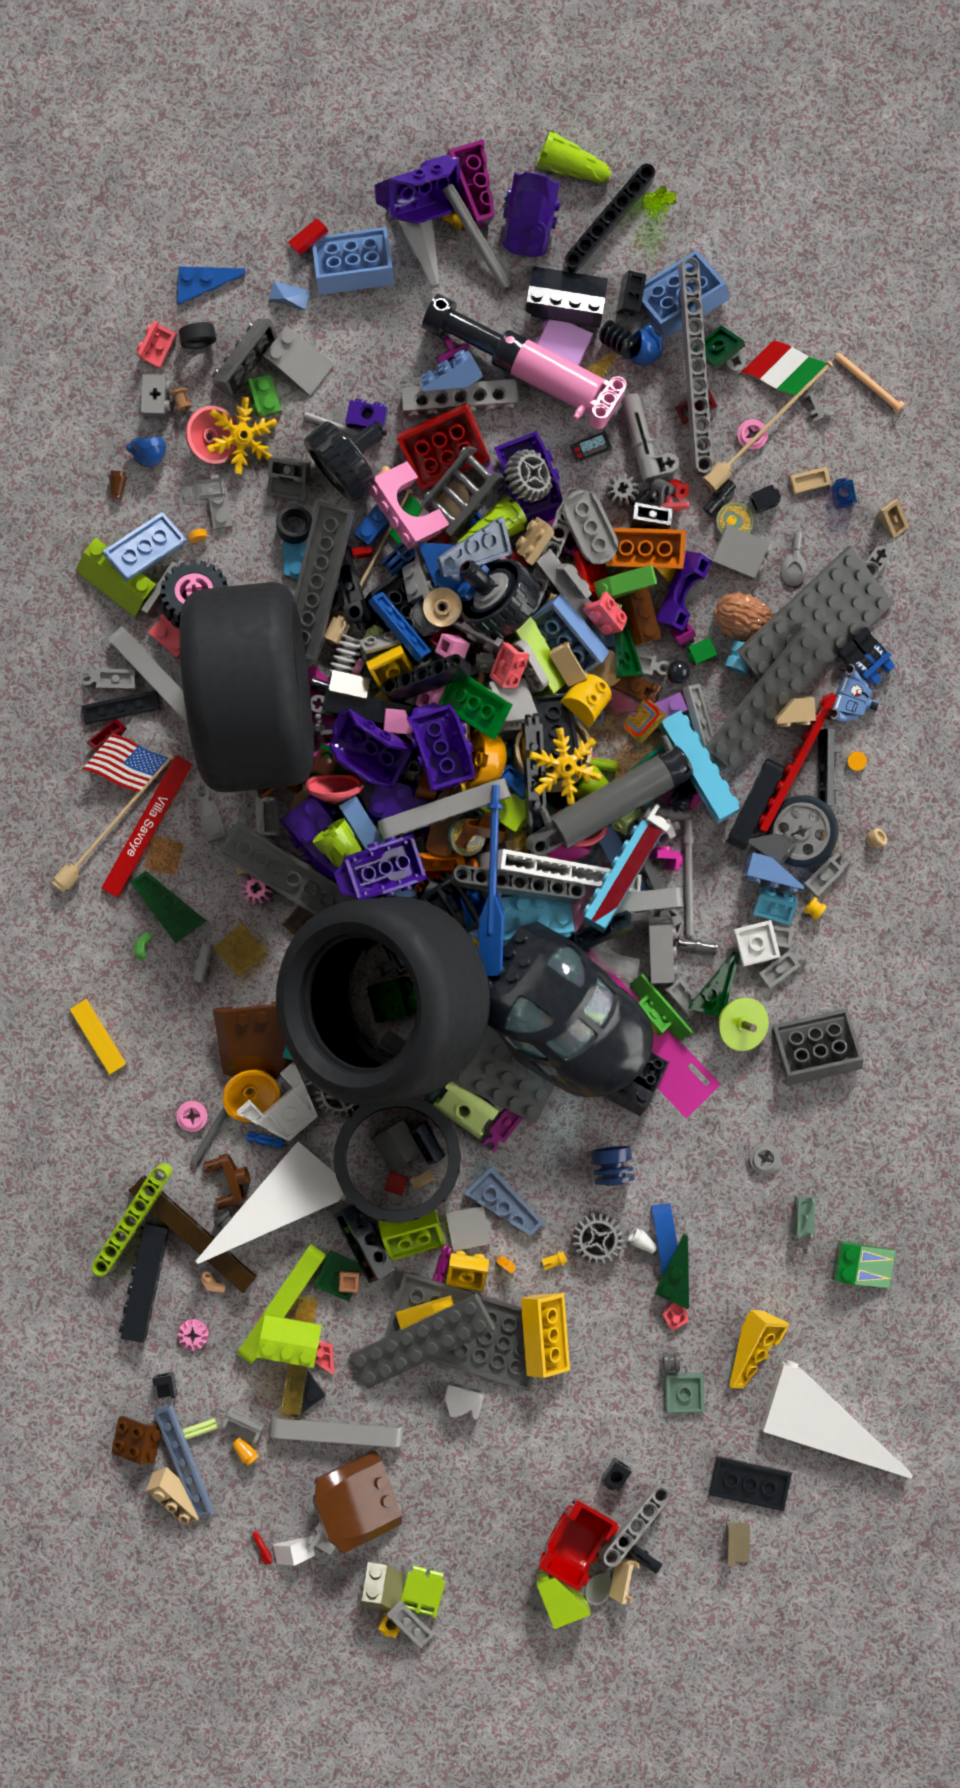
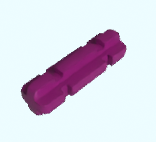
M448 1245L442 1246L440 1252L442 1255L439 1256L435 1269L436 1273L433 1276V1280L439 1283L444 1281V1273H446L450 1261L449 1256L453 1251V1248Z

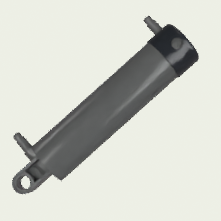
M662 735L661 739L665 750L577 800L575 803L570 804L551 816L543 804L539 805L538 808L545 827L527 838V848L538 856L545 855L559 846L568 849L667 791L675 789L693 777L694 772L688 757L679 746L671 745L667 735ZM540 842V845L535 848L536 843Z

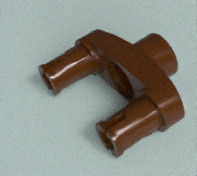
M485 812L482 819H467L462 826L458 839L455 841V845L461 849H466L471 838L479 835L489 838L483 850L490 852L491 813ZM498 826L499 845L500 842L504 841L507 833Z
M228 1153L219 1155V1158L203 1162L204 1168L208 1167L205 1169L207 1174L219 1169L224 1170L231 1194L215 1199L216 1204H219L217 1206L218 1210L244 1204L243 1185L251 1182L247 1167L244 1166L237 1169L236 1164Z

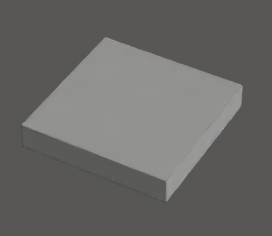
M481 1205L446 1213L453 1251L491 1244L484 1206Z

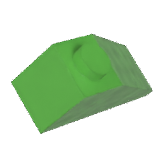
M653 565L594 582L598 600H600L604 592H608L613 599H617L657 584Z

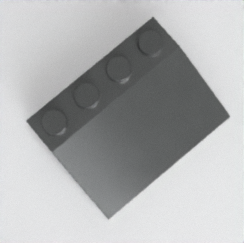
M257 319L255 323L252 322L246 330V335L243 338H239L236 342L234 351L226 355L222 367L217 368L212 375L213 384L231 398L234 397L277 338L270 319Z
M848 1009L773 1025L787 1086L863 1068L864 1059Z

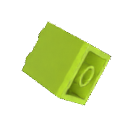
M510 794V798L499 801V804L503 805V810H499V824L517 836L526 823L525 799L522 800L517 795ZM487 806L478 809L482 813H491Z
M541 1569L538 1571L539 1573L536 1574L537 1587L554 1629L591 1615L589 1602L579 1591Z

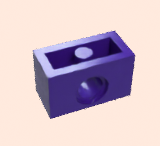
M356 398L355 401L350 400L345 421L346 426L364 430L367 426L374 424V421L378 420L385 427L388 408L379 402L369 404L363 399ZM369 411L372 413V416L369 419H365L362 417V414Z

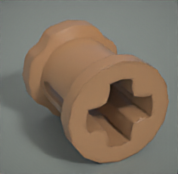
M185 387L175 389L170 393L174 397L177 412H183L192 408V404L189 403L186 394L187 388Z

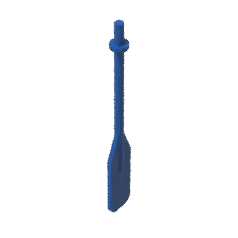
M492 785L491 804L487 805V809L491 810L489 891L479 919L478 951L487 976L500 975L503 965L504 917L496 896L499 810H503V805L499 804V785Z

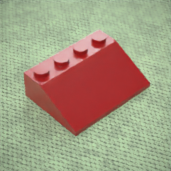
M468 402L402 431L397 436L398 443L407 462L418 476L416 481L421 490L437 484L459 457L458 454L464 447L470 446L477 449L473 457L480 464L491 459ZM467 462L461 469V472L473 467Z

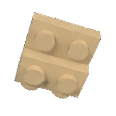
M538 517L530 521L526 528L528 530L524 537L521 536L516 543L517 553L522 555L526 562L531 565L535 563L554 534L551 526Z

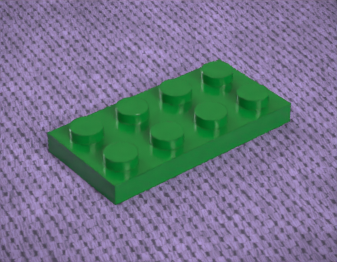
M469 676L447 684L438 702L441 706L451 704L459 718L492 739L497 738L513 706L512 703Z

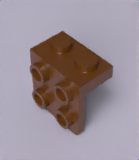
M120 1416L117 1422L112 1453L137 1464L155 1462L161 1437L158 1423L144 1424L126 1416Z

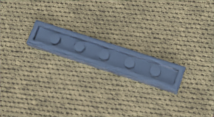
M173 1405L154 1410L153 1413L180 1481L198 1518L212 1514L214 1512L213 1506Z

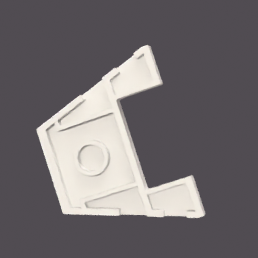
M294 1062L280 1073L292 1086V1089L269 1109L262 1113L249 1099L237 1110L239 1116L245 1117L257 1125L259 1124L287 1141H290L318 1117Z

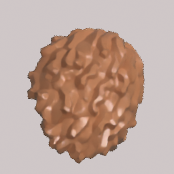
M739 591L729 595L725 594L717 602L716 609L713 611L716 624L720 627L722 634H726L729 638L738 639V641L748 640L773 617L770 608L765 603H762L757 597L753 598L750 593L744 595Z

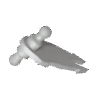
M316 714L315 720L317 724L315 725L314 735L319 740L320 748L321 744H325L326 734H332L333 730L332 728L325 729V725L322 723V715Z

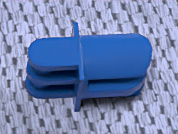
M402 542L397 547H394L395 550L381 562L383 566L387 564L386 568L391 571L390 574L392 576L415 559L414 549L408 550ZM404 546L406 550L401 553L399 550ZM410 553L412 556L406 559L405 556Z

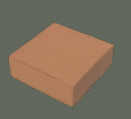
M340 1271L339 1292L358 1293L360 1272Z

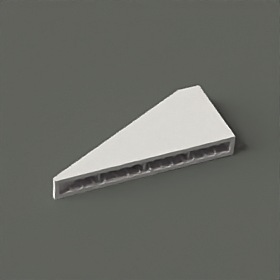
M505 849L498 850L497 870L575 881L582 883L585 888L601 889L604 884L602 879L605 874L612 871V869L533 854ZM490 852L474 855L479 868L489 869ZM638 874L627 893L640 891L641 874Z
M297 1142L195 1262L199 1264L336 1203L340 1199L344 1201L346 1196L342 1192L336 1174L301 1143Z
M787 1360V1363L781 1361L761 1429L763 1432L912 1479L913 1475L806 1372L798 1367V1363Z

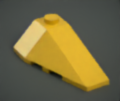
M750 1310L741 1329L729 1384L731 1388H745L758 1371V1363L770 1356L767 1352L772 1345H778L790 1325L788 1322L762 1310Z

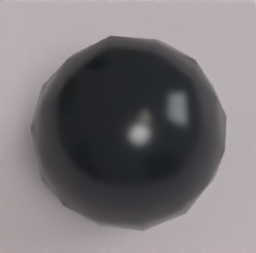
M675 660L669 664L667 677L672 683L682 684L688 680L690 668L686 662Z

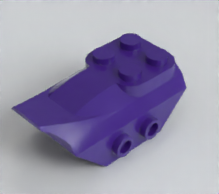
M449 155L430 159L423 162L418 169L375 184L376 204L385 208L389 212L391 219L415 224L451 214L454 208L443 189L453 184L461 197L460 157L452 158Z
M525 171L523 174L514 172L512 188H508L506 196L509 206H505L503 214L506 223L502 244L509 252L527 257H538L546 254L551 230L555 229L557 224V217H554L555 211L559 212L561 200L558 199L560 182L550 180L548 176Z
M537 431L494 447L501 466L499 473L505 478L508 476L504 473L507 469L505 465L509 462L508 459L518 451L534 450L535 453H541V458H546L545 462L548 464L551 471L550 476L553 478L551 483L553 487L543 499L535 502H524L523 498H517V493L512 494V488L508 486L505 488L508 497H512L521 507L527 521L535 520L536 517L545 522L553 520L563 500L557 481L560 477L557 469H553L551 461H553L550 450L546 451Z
M434 702L414 708L412 715L406 717L413 736L411 738L413 749L417 748L419 754L417 756L418 764L424 768L431 791L445 790L475 778L471 755L473 748L470 740H466L465 724L463 722L460 723L459 717L451 704L441 706Z
M349 708L348 710L341 709L332 726L333 739L329 746L337 762L342 764L343 768L354 772L361 780L391 788L397 784L414 755V751L408 743L390 732L381 730L374 722L364 719Z
M402 777V780H399L393 788L375 784L367 815L370 820L378 822L387 817L431 803V801L415 797L417 784H411L410 781L407 779L403 780L404 777ZM437 791L434 801H437L442 791ZM430 826L407 834H413L415 837H418L419 834L428 836Z
M309 795L279 819V821L293 837L290 840L297 849L301 847L305 852L303 857L309 864L313 862L318 870L327 877L335 878L334 872L338 869V866L335 867L328 857L319 851L314 845L313 839L322 830L326 831L329 829L328 826L338 820L339 814L333 807L329 809L322 800Z
M413 834L399 839L392 836L384 839V844L379 845L377 841L368 844V849L344 856L343 863L334 872L340 894L351 896L357 900L369 899L382 894L384 897L394 895V890L400 888L402 892L411 889V884L427 879Z

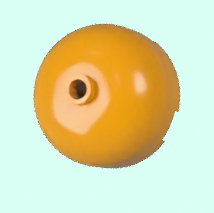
M478 729L472 730L470 742L473 752H471L476 777L464 784L470 787H478L501 778L506 766L507 752L505 744L499 736L496 739H492Z

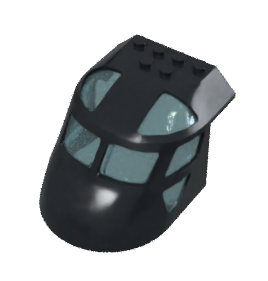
M538 921L519 927L503 948L502 972L498 976H487L490 996L487 1026L498 1032L519 1064L567 1093L581 1097H599L611 1094L627 1086L644 1069L653 1048V1028L645 1010L625 989L619 987L601 967L592 962L589 956L570 939Z

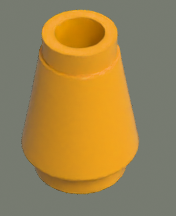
M241 1437L232 1444L241 1463L247 1467L258 1459L257 1451L242 1440Z

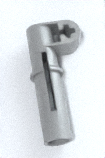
M634 393L624 396L621 404L632 440L631 449L635 451L643 482L672 476L679 466L677 456L672 453L655 455L653 448L654 439L650 437L639 394ZM658 462H659L660 468L663 467V469H662L661 472H660V469H659V466H658Z

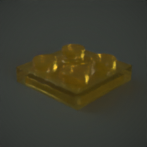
M240 923L213 948L239 977L268 951L243 923Z

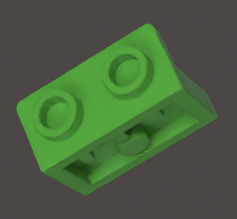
M271 374L254 379L248 377L249 383L246 384L248 394H253L254 402H251L254 414L258 413L259 417L262 418L282 412Z

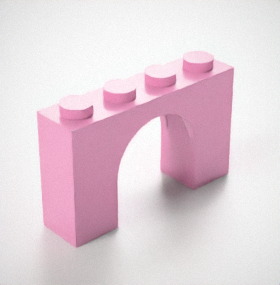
M408 462L375 476L376 479L373 485L369 486L368 492L374 498L379 509L384 513L391 527L397 532L401 542L405 544L408 550L418 546L419 542L424 543L442 534L447 529L449 522L440 509L423 517H414L407 514L400 507L397 501V493L411 487L418 478Z

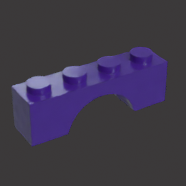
M686 551L683 569H677L656 619L658 623L666 628L684 632L691 615L685 606L686 595L693 584L706 578L712 560L701 553Z

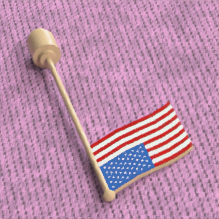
M112 734L82 768L83 770L97 773L119 786L137 791L138 793L75 865L72 863L70 865L65 864L54 876L52 883L58 889L65 892L66 889L69 890L80 877L78 874L80 871L78 869L79 865L171 760L173 761V755L163 756L145 749L128 738Z

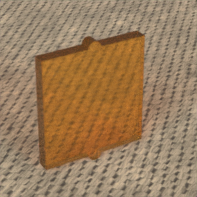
M153 835L145 868L156 870L159 874L163 872L176 876L184 843L173 841L169 837L166 839Z

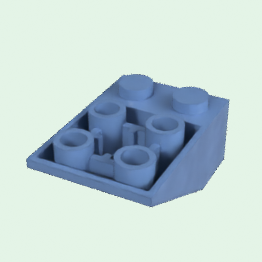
M468 349L466 351L460 350L454 355L455 358L449 362L447 360L441 362L435 371L432 372L430 370L421 376L422 379H420L422 391L466 388L482 378L480 367Z
M757 853L748 854L743 872V877H747L746 881L752 883L763 881L766 882L765 886L772 888L782 886L784 891L798 893V890H804V886L772 857Z

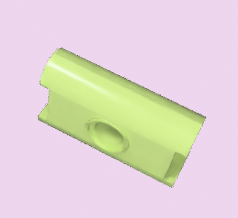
M451 1081L445 1087L447 1089L442 1099L438 1097L433 1106L439 1109L446 1117L480 1139L485 1131L484 1125L489 1119L493 1121L499 1110L472 1091ZM461 1106L468 1107L469 1111L463 1110Z

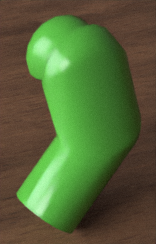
M148 931L134 942V956L139 960H144L147 957L145 945L153 938Z

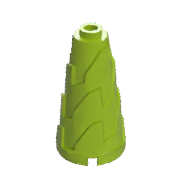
M548 131L544 140L545 143L537 159L536 168L599 184L604 181L608 182L612 171L609 170L607 163L597 159L594 155L584 151L577 144L563 138L556 132Z
M506 496L494 505L456 544L500 516H504L510 538L527 528L528 525H524L527 522V518L516 501L510 503L511 497Z
M344 818L328 826L329 829L326 831L322 830L313 839V843L319 851L325 854L335 867L338 866V868L343 863L344 856L362 850Z

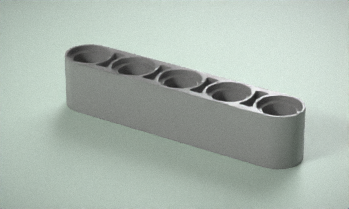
M681 888L627 893L614 915L628 910L631 914L683 908ZM592 897L587 898L588 904L592 905L594 901Z
M661 1485L653 1486L619 1528L616 1535L607 1543L601 1552V1560L609 1567L617 1566L670 1499V1493L666 1488ZM658 1490H663L664 1492L661 1500H657L655 1497ZM650 1505L652 1508L651 1513L644 1515V1507ZM633 1521H639L640 1524L636 1531L631 1529ZM622 1536L627 1537V1544L625 1546L619 1545V1539ZM614 1552L615 1559L608 1562L606 1559L607 1554Z

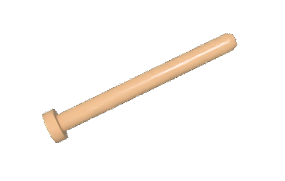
M841 353L836 354L835 359L893 407L892 411L895 414L905 404L903 401L898 402Z

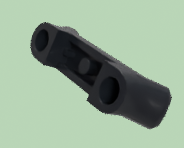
M346 546L338 578V584L345 603L343 608L347 619L353 621L358 630H367L373 625L374 618L368 610L352 560V549Z

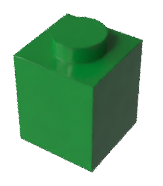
M710 637L687 648L688 652H686L689 663L693 662L694 666L717 656Z

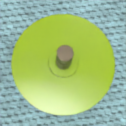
M747 997L738 998L730 1002L721 1011L718 1020L719 1033L723 1042L734 1050L747 1051L753 1049L762 1042L767 1033L769 1025L768 1014L764 1006L757 1000Z

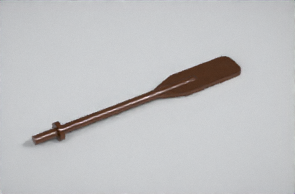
M479 672L477 682L484 685L487 673ZM470 725V738L473 730L472 725ZM461 785L443 790L437 800L462 792ZM461 815L430 826L426 842V849L429 853L443 857L449 856L453 850L448 841V833L452 824L460 820Z

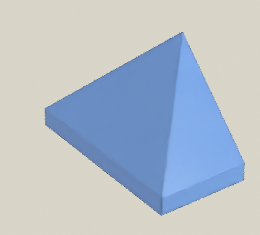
M274 281L269 300L306 310L310 291Z

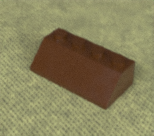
M624 568L622 570L607 575V577L635 570L638 568ZM648 587L614 599L627 616V623L635 648L661 640Z

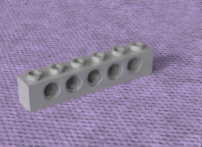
M516 379L474 382L466 388L422 391L421 386L402 388L403 412L408 417H418L419 414L426 413L427 416H436L438 412H447L468 402L472 413L476 412L477 409H484L486 412L494 411L495 408L512 410L518 406ZM499 392L503 395V398L496 400L493 398V395ZM476 394H482L484 396V399L482 401H476L474 399V396ZM461 395L465 397V401L458 403L455 401V398ZM438 397H444L446 399V402L444 404H438L436 402V399ZM421 398L427 400V403L423 406L417 404V401Z

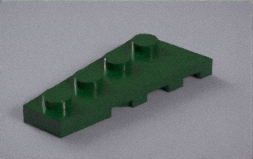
M144 871L130 881L131 885L175 944L207 922L206 919L185 904L147 871Z

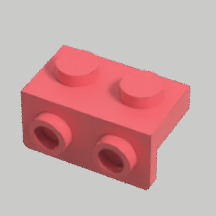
M154 320L152 325L149 324L146 329L144 341H141L137 347V355L141 360L161 369L177 337V333L159 325Z
M604 592L600 600L584 605L583 611L603 636L623 630L627 616L608 592Z

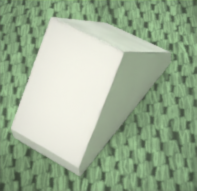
M310 1536L273 1544L277 1564L295 1566L315 1556L314 1548L311 1552L307 1551L310 1545L308 1543Z

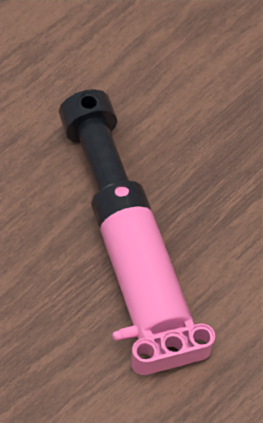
M439 293L432 299L422 321V328L438 337L447 332L492 356V365L575 407L577 410L573 416L574 420H578L583 413L590 415L589 423L593 428L602 429L606 426L623 398L627 386L625 379L616 376L607 381L511 330H507L502 335L457 312V303Z

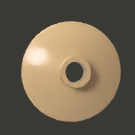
M436 588L429 592L424 599V615L430 623L436 626H449L456 622L461 614V600L449 588ZM440 604L446 605L445 611L439 610Z

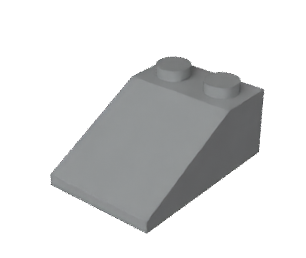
M287 325L263 355L266 363L310 396L334 366Z

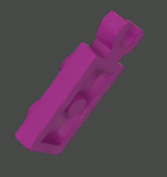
M505 1108L488 1130L492 1135L486 1137L482 1144L486 1146L488 1142H493L490 1150L494 1152L498 1147V1141L500 1140L504 1143L523 1117Z

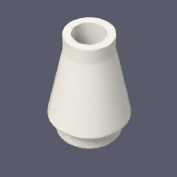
M635 1228L628 1238L632 1246L647 1251L650 1254H653L658 1247L642 1229Z

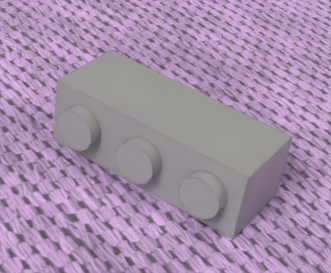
M671 922L647 923L651 984L673 983L674 977L678 975L677 965H674V958H677L676 946H673V939H676V928H672Z

